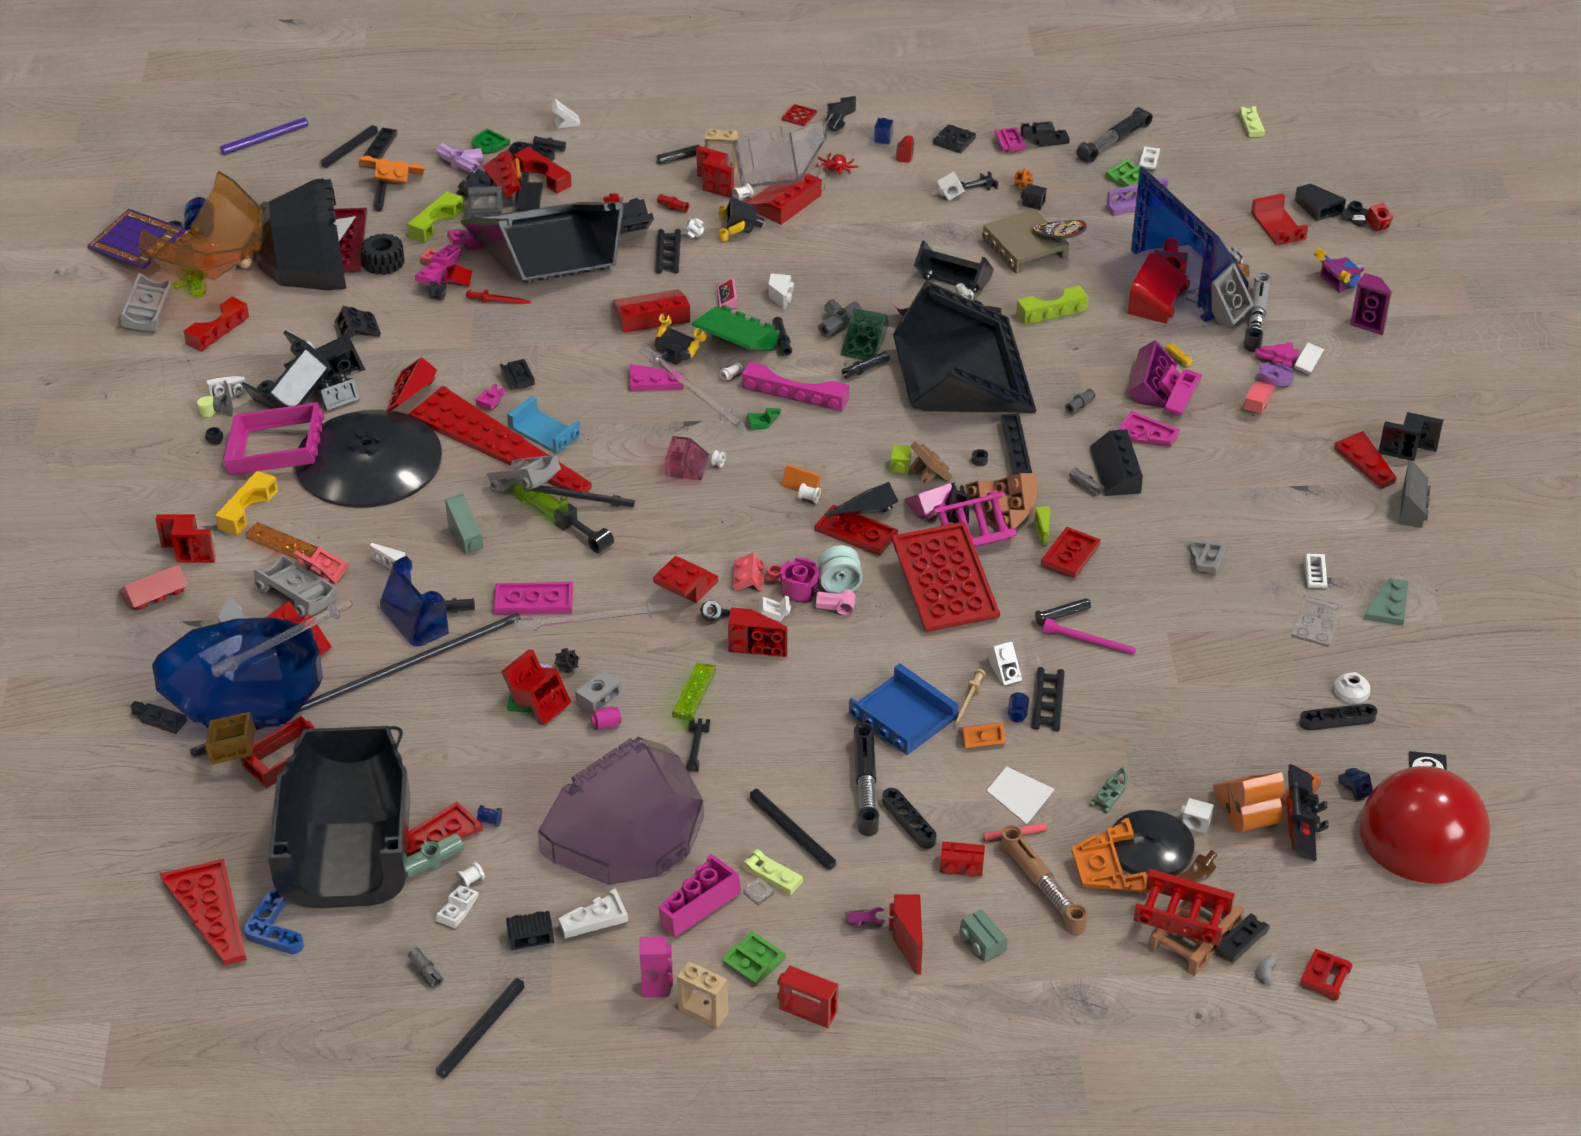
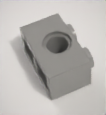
M601 671L575 691L576 706L590 715H593V710L606 708L622 695L621 681L608 672Z

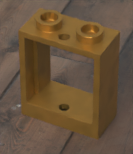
M250 712L210 721L205 748L212 765L252 756L256 727Z

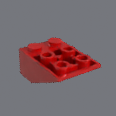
M731 607L728 621V651L787 657L788 627L752 609Z

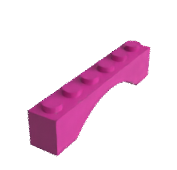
M749 362L742 373V388L838 411H843L849 400L850 385L835 381L815 384L794 382L775 374L766 365Z

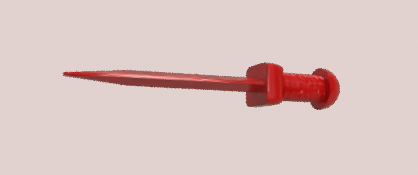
M470 289L466 292L468 299H482L483 303H487L488 300L516 304L532 303L521 298L489 294V290H484L482 293L473 292Z

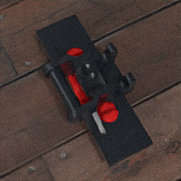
M1289 764L1287 812L1292 850L1316 861L1315 832L1318 833L1329 828L1327 820L1320 823V817L1317 816V813L1328 808L1327 801L1319 803L1318 795L1313 793L1312 775L1293 764Z

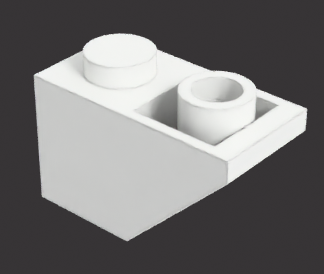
M771 274L769 298L781 308L787 309L788 303H791L794 290V282H791V275Z
M1005 642L986 648L991 668L1002 685L1022 680L1012 642Z

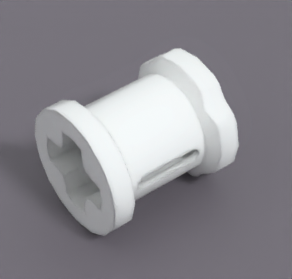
M747 183L743 187L733 188L732 195L738 200L746 197L751 198L753 196V189Z
M802 483L799 488L798 499H808L817 504L821 495V488L808 487L805 483Z
M474 862L466 870L456 872V877L461 886L469 888L473 882L483 880L485 874L481 866Z

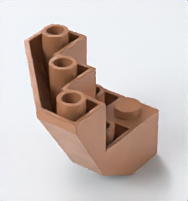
M1019 473L995 481H975L965 484L966 494L970 495V500L987 496L986 493L996 490L998 493H1005V496L998 499L1005 526L1008 529L1016 528L1033 512L1038 495L1036 473ZM991 501L982 503L981 507L984 518L997 530L998 525Z

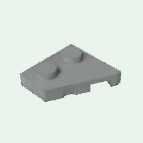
M1190 539V549L1197 571L1217 573L1226 551V544Z

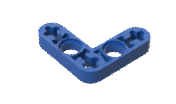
M275 888L269 890L244 926L246 939L289 954H297L304 948L303 937L300 933L273 925L286 905V899ZM264 912L271 913V915L266 918L260 917V915ZM272 934L280 935L275 940L268 939Z

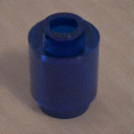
M1016 692L1009 697L1007 713L1013 722H1022L1028 715L1029 697L1026 694Z

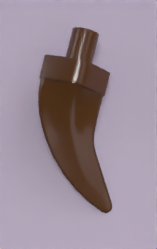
M1210 850L1206 857L1199 854L1187 871L1174 876L1194 882L1204 880L1216 869L1213 861L1217 857V853Z

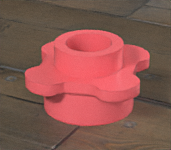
M777 564L769 566L767 568L768 575L766 580L781 582L782 566Z

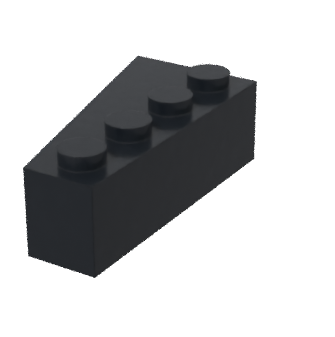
M348 334L315 349L331 365L330 372L324 378L327 381L337 375L344 374L346 376L350 375L352 371L359 370L361 372L365 370ZM292 361L284 364L285 369L288 368Z

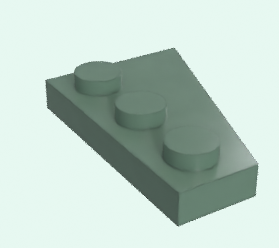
M1389 578L1366 611L1364 619L1403 626L1408 581Z

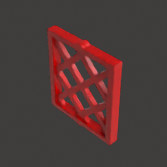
M793 104L782 117V121L805 127L816 115L817 110Z

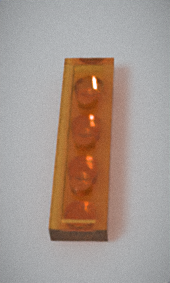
M259 522L255 523L246 532V539L295 559L298 558L294 554L295 550L311 558L318 549L315 545Z

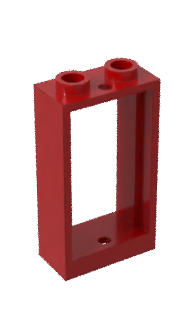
M299 716L254 743L252 756L241 758L242 767L266 789L276 783L279 772H283L285 769L287 758L269 769L260 760L298 738L303 729H315L314 725L310 721H306L302 716Z

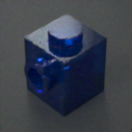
M878 118L875 124L874 142L890 145L893 137V120Z

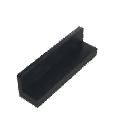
M523 171L517 211L540 208L543 183L530 182L529 171Z

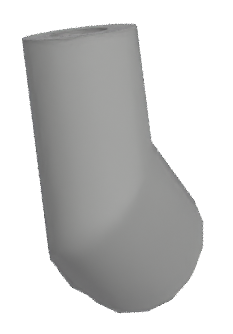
M1269 955L1257 966L1258 977L1265 984H1269L1274 980L1271 968L1277 964V959L1273 955Z

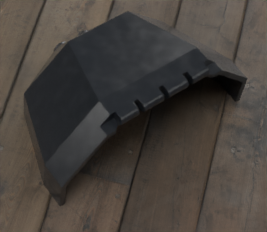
M314 179L269 201L254 235L255 239L252 240L254 261L257 260L258 267L280 286L328 291L346 289L337 225L333 224L336 222L334 209L336 200L331 179Z

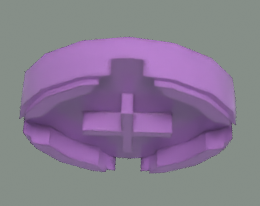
M1265 363L1259 368V378L1271 385L1285 386L1291 384L1294 379L1293 370L1281 363H1275V365Z

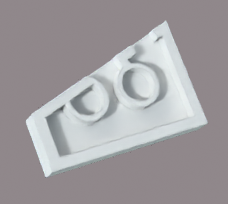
M616 888L609 891V895L603 899L600 897L594 899L593 904L586 908L579 907L559 918V925L565 938L628 922V914Z

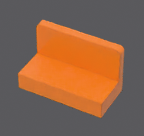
M1001 722L959 727V730L963 733L964 748L1006 743L1004 724Z

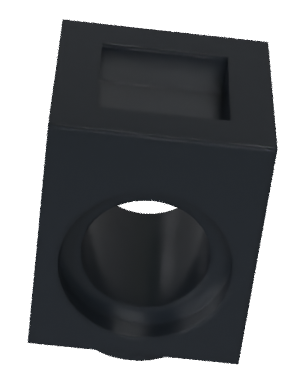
M1028 184L1025 190L1023 189L1021 192L1022 206L1041 210L1046 202L1047 188Z

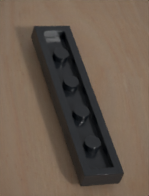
M1019 413L1001 414L1012 474L1032 473Z

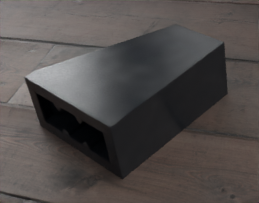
M1310 183L1299 186L1296 189L1295 201L1316 221L1342 214V210L1345 209V198Z

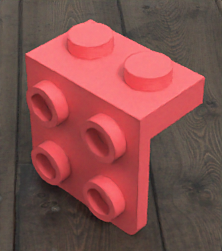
M318 547L311 558L297 550L294 552L298 557L297 562L311 572L317 573L324 580L337 584L349 567L345 561Z

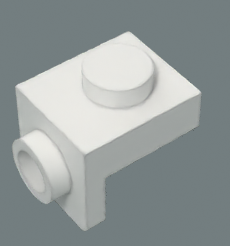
M784 596L781 602L762 597L759 601L760 613L773 620L781 622L785 615L787 616L790 613L791 605L789 604L788 596Z

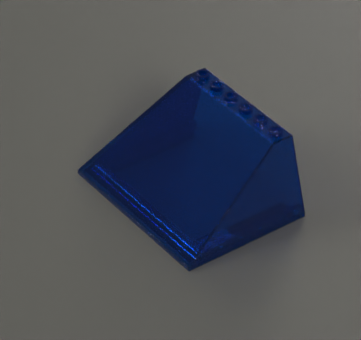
M1141 166L1139 169L1131 251L1136 255L1146 250L1163 248L1165 240L1175 238L1179 242V246L1190 245L1203 257L1197 307H1202L1204 314L1201 315V319L1204 322H1208L1215 317L1212 311V282L1231 263H1235L1247 291L1249 282L1220 237L1150 172Z

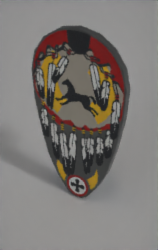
M1064 220L1039 224L1032 229L1036 234L1056 238L1057 242L1061 243L1066 238L1076 237L1085 232L1087 224L1082 220Z

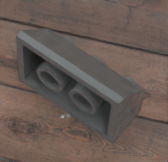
M1410 460L1408 461L1403 485L1399 524L1422 528L1423 520L1427 521L1431 486L1428 485V477Z

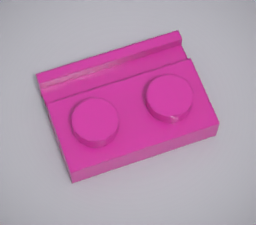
M1017 127L1004 128L1002 131L995 129L994 135L1002 152H1005V150L1014 152L1025 150V143Z

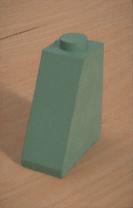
M459 494L445 499L448 528L465 554L483 549L482 534L464 495Z

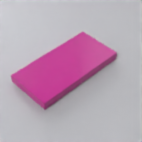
M573 582L496 583L494 615L572 613Z

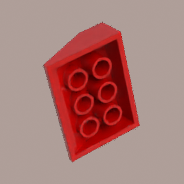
M811 174L784 175L746 203L756 207V214L782 225L822 196V179Z
M679 289L612 300L623 333L661 327L662 323L659 320L661 314L665 316L664 321L667 320L669 315L672 321L670 325L690 322V304L686 295Z

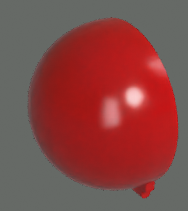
M1415 766L1391 774L1371 792L1364 805L1360 819L1359 830L1361 840L1371 857L1393 874L1416 882L1438 884L1453 882L1467 877L1482 864L1489 847L1490 821L1487 809L1480 795L1459 775L1438 767Z

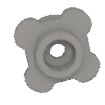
M1232 246V251L1228 254L1230 260L1235 264H1243V252Z

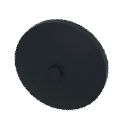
M1156 810L1134 811L1124 815L1113 825L1114 827L1125 818H1129L1134 837L1113 843L1121 868L1130 874L1146 872L1148 875L1149 870L1153 869L1170 875H1177L1183 872L1192 861L1195 846L1193 835L1181 820L1168 813Z

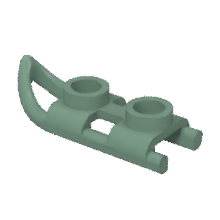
M1124 766L1107 779L1089 803L1090 807H1093L1098 802L1106 806L1104 813H1108L1128 784L1127 770ZM1121 773L1124 774L1123 784L1117 779ZM1112 792L1116 793L1114 797L1110 796Z

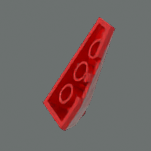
M422 356L404 368L395 381L394 386L396 389L392 391L393 396L389 400L386 411L390 413L423 387L431 385L435 380L434 376L437 369Z

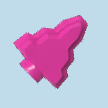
M1293 342L1277 344L1275 346H1262L1255 349V356L1263 361L1273 362L1274 364L1281 363L1291 368L1292 363L1296 364L1298 360V349L1293 348Z

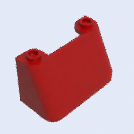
M1150 252L1131 285L1127 314L1167 324L1169 319L1174 316L1175 308H1173V303L1179 292L1189 289L1190 280L1188 276L1158 254Z

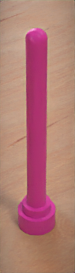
M1050 618L1046 619L1043 627V633L1048 635L1059 633L1128 654H1135L1136 649L1132 646L1060 626L1055 620Z

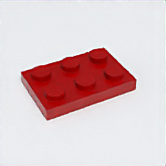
M1066 527L1041 559V565L1076 578L1100 546L1101 539Z

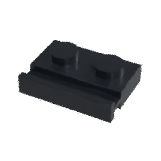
M525 359L507 362L508 365L504 366L500 364V370L510 390H513L514 387L519 389L535 385V379Z

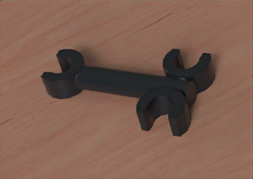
M990 171L987 172V176L980 173V180L967 183L960 181L964 190L986 185L988 191H990V186L998 189V181L993 179Z

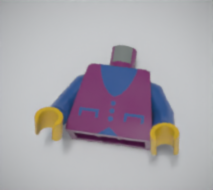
M1318 248L1314 256L1322 263L1320 276L1339 293L1348 288H1355L1360 280V273L1364 271L1363 264L1361 262L1354 264L1346 257L1330 259L1326 256L1327 253L1323 249Z

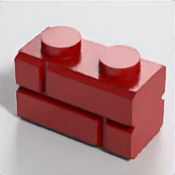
M942 841L940 872L948 875L983 876L985 845Z

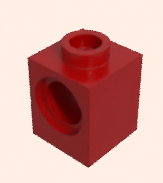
M1384 203L1371 206L1365 216V219L1375 232L1389 228L1394 218Z

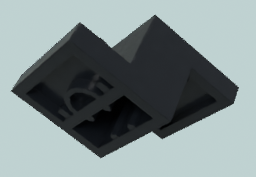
M634 198L627 203H623L620 235L649 228L654 217L653 213L648 214L644 199Z
M1407 412L1403 425L1385 421L1378 452L1383 455L1415 461L1418 448L1437 452L1444 420Z

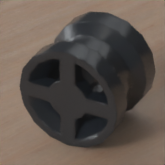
M431 281L428 290L429 298L438 297L443 300L447 291L446 283L441 282L438 284L435 281Z

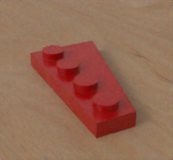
M1364 431L1335 442L1334 449L1378 487L1383 489L1396 483L1397 477Z

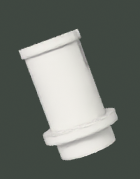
M959 283L955 286L956 293L970 300L973 299V292L967 289L964 284Z
M735 363L728 368H722L720 377L724 381H730L732 377L742 373L743 368L740 363Z

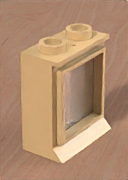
M706 129L704 138L705 148L727 153L728 166L733 167L734 173L737 174L739 164L738 131Z

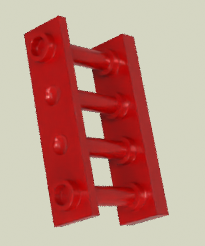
M1150 869L1146 882V889L1150 890L1145 905L1136 903L1133 921L1219 946L1223 928H1219L1218 924L1223 912L1231 914L1235 893ZM1159 893L1171 896L1166 912L1153 908ZM1180 899L1193 903L1187 918L1175 915ZM1201 906L1214 909L1209 924L1196 921Z

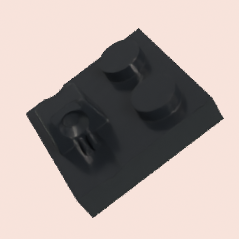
M948 124L933 139V145L961 154L976 139V133Z

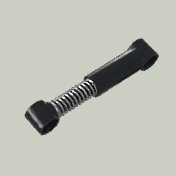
M1140 107L1135 108L1132 115L1111 127L1101 137L1091 143L1082 142L1077 148L1076 155L1090 163L1094 162L1098 153L1112 143L1119 142L1142 126L1148 127L1152 122L1153 114Z
M859 723L854 727L853 739L856 783L859 788L860 811L858 813V831L864 836H873L879 830V811L876 809L875 801L877 778L874 728L869 723ZM863 751H866V757H863Z

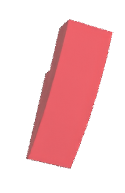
M1257 381L1246 396L1244 409L1262 413L1263 409H1266L1276 385Z

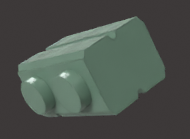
M982 909L962 918L959 930L960 936L964 941L968 940L972 945L975 955H980L987 962L995 956L1006 952L1008 939Z

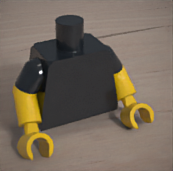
M731 197L727 207L726 205L719 207L718 215L720 218L726 217V228H728V230L724 228L719 230L721 242L727 241L729 234L734 235L740 231L750 233L754 225L762 227L764 224V218L757 216L755 206Z
M661 314L659 320L662 324L658 328L654 344L656 361L660 364L667 361L677 365L684 360L693 358L700 346L699 342L706 340V334L704 332L701 333L700 329H696L694 331L695 338H692L670 327L666 329V326H669L672 321L669 315L667 320L664 321L665 316Z

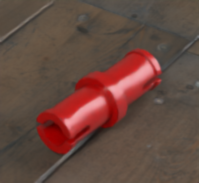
M659 194L657 197V203L668 206L669 209H677L683 212L689 210V203L678 200L677 197H668L663 194Z

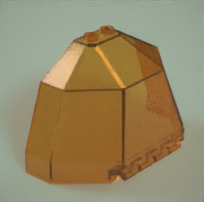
M218 171L213 190L191 224V229L187 230L173 242L160 239L143 229L140 235L138 250L148 260L166 271L216 280L244 259H248L254 251H258L261 247L263 209L232 178Z

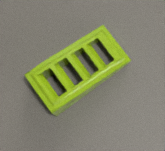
M1049 506L1036 507L1034 522L1043 546H1047L1051 510Z

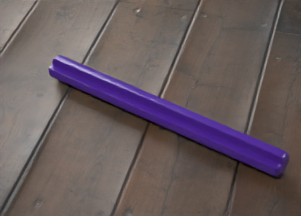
M304 117L220 146L221 152L225 155L307 127L308 120Z

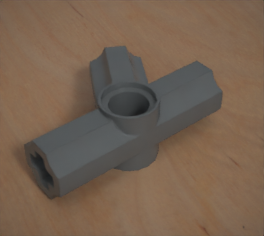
M834 299L828 300L824 305V310L830 318L818 325V331L822 336L827 337L837 330L847 329L848 323L862 314V308L855 301L842 308Z

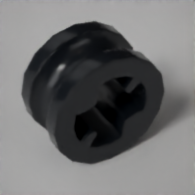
M983 449L974 450L972 452V463L979 467L985 466L988 463V452Z

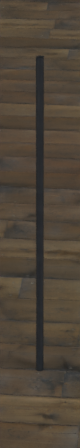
M516 613L254 722L256 730L521 620L520 615ZM206 743L190 749L192 757L206 752Z

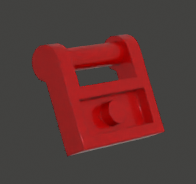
M1315 948L1301 978L1300 986L1322 993L1328 999L1336 1001L1340 997V989L1345 977L1351 972L1353 965L1346 959ZM1336 967L1339 971L1333 984H1326L1332 968Z

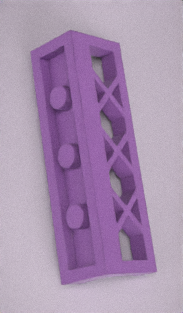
M1162 178L1109 190L1106 208L1115 216L1171 203L1172 196L1167 191L1168 179ZM1163 184L1162 189L1155 190L1158 185ZM1144 188H1149L1145 193H1140ZM1130 191H1134L1131 196L1126 197ZM1113 195H1120L1116 200H1112Z

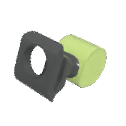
M224 393L217 398V401L213 400L212 396H205L197 402L202 417L208 418L213 416L216 410L221 411L222 405H226L229 417L233 415V405L229 393Z

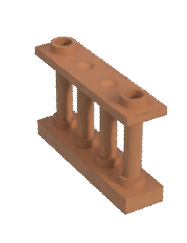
M1183 901L1176 909L1175 915L1187 918L1193 903ZM1238 904L1232 909L1231 914L1222 913L1221 918L1223 920L1218 924L1219 928H1223L1221 940L1242 922L1244 908ZM1201 906L1212 913L1214 911L1212 908ZM1200 915L1197 916L1196 921L1209 924L1210 921ZM1160 928L1155 929L1150 936V951L1155 952L1161 944L1187 959V962H1189L1188 973L1194 976L1216 953V945L1182 935L1199 945L1196 951H1190L1169 939L1170 931Z

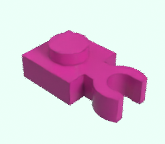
M493 384L490 391L485 390L476 398V405L492 410L501 401V397L505 395V387L497 390V384Z

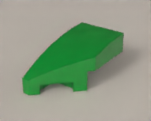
M766 408L765 413H747L746 420L750 430L767 429L778 418L781 409Z

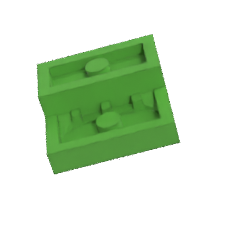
M1126 159L1107 170L1105 176L1117 185L1127 187L1140 184L1151 177L1152 174L1141 164L1136 167L1129 159Z
M751 930L739 945L737 943L733 945L722 958V961L754 984H757L775 970L786 958V955L783 951Z

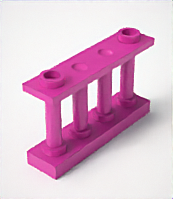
M997 490L986 493L987 496L957 504L945 506V503L934 506V510L929 512L930 516L938 515L941 526L949 525L946 512L956 510L959 523L965 522L970 534L963 508L973 506L981 531L980 537L974 538L970 534L975 548L1012 539L1017 535L1015 528L1008 529L1005 526L998 499L1004 497L1005 493H998ZM990 501L998 525L997 532L992 534L991 531H988L981 507L982 503Z

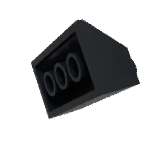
M1128 430L1108 431L1090 446L1100 483L1104 486V496L1141 493L1143 475Z

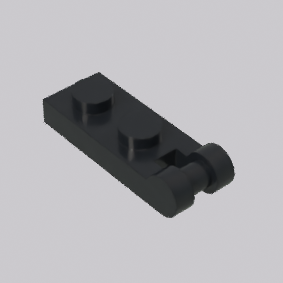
M1250 913L1220 941L1219 946L1216 945L1215 952L1234 963L1252 944L1268 932L1270 925L1264 921L1260 922L1257 920V916Z

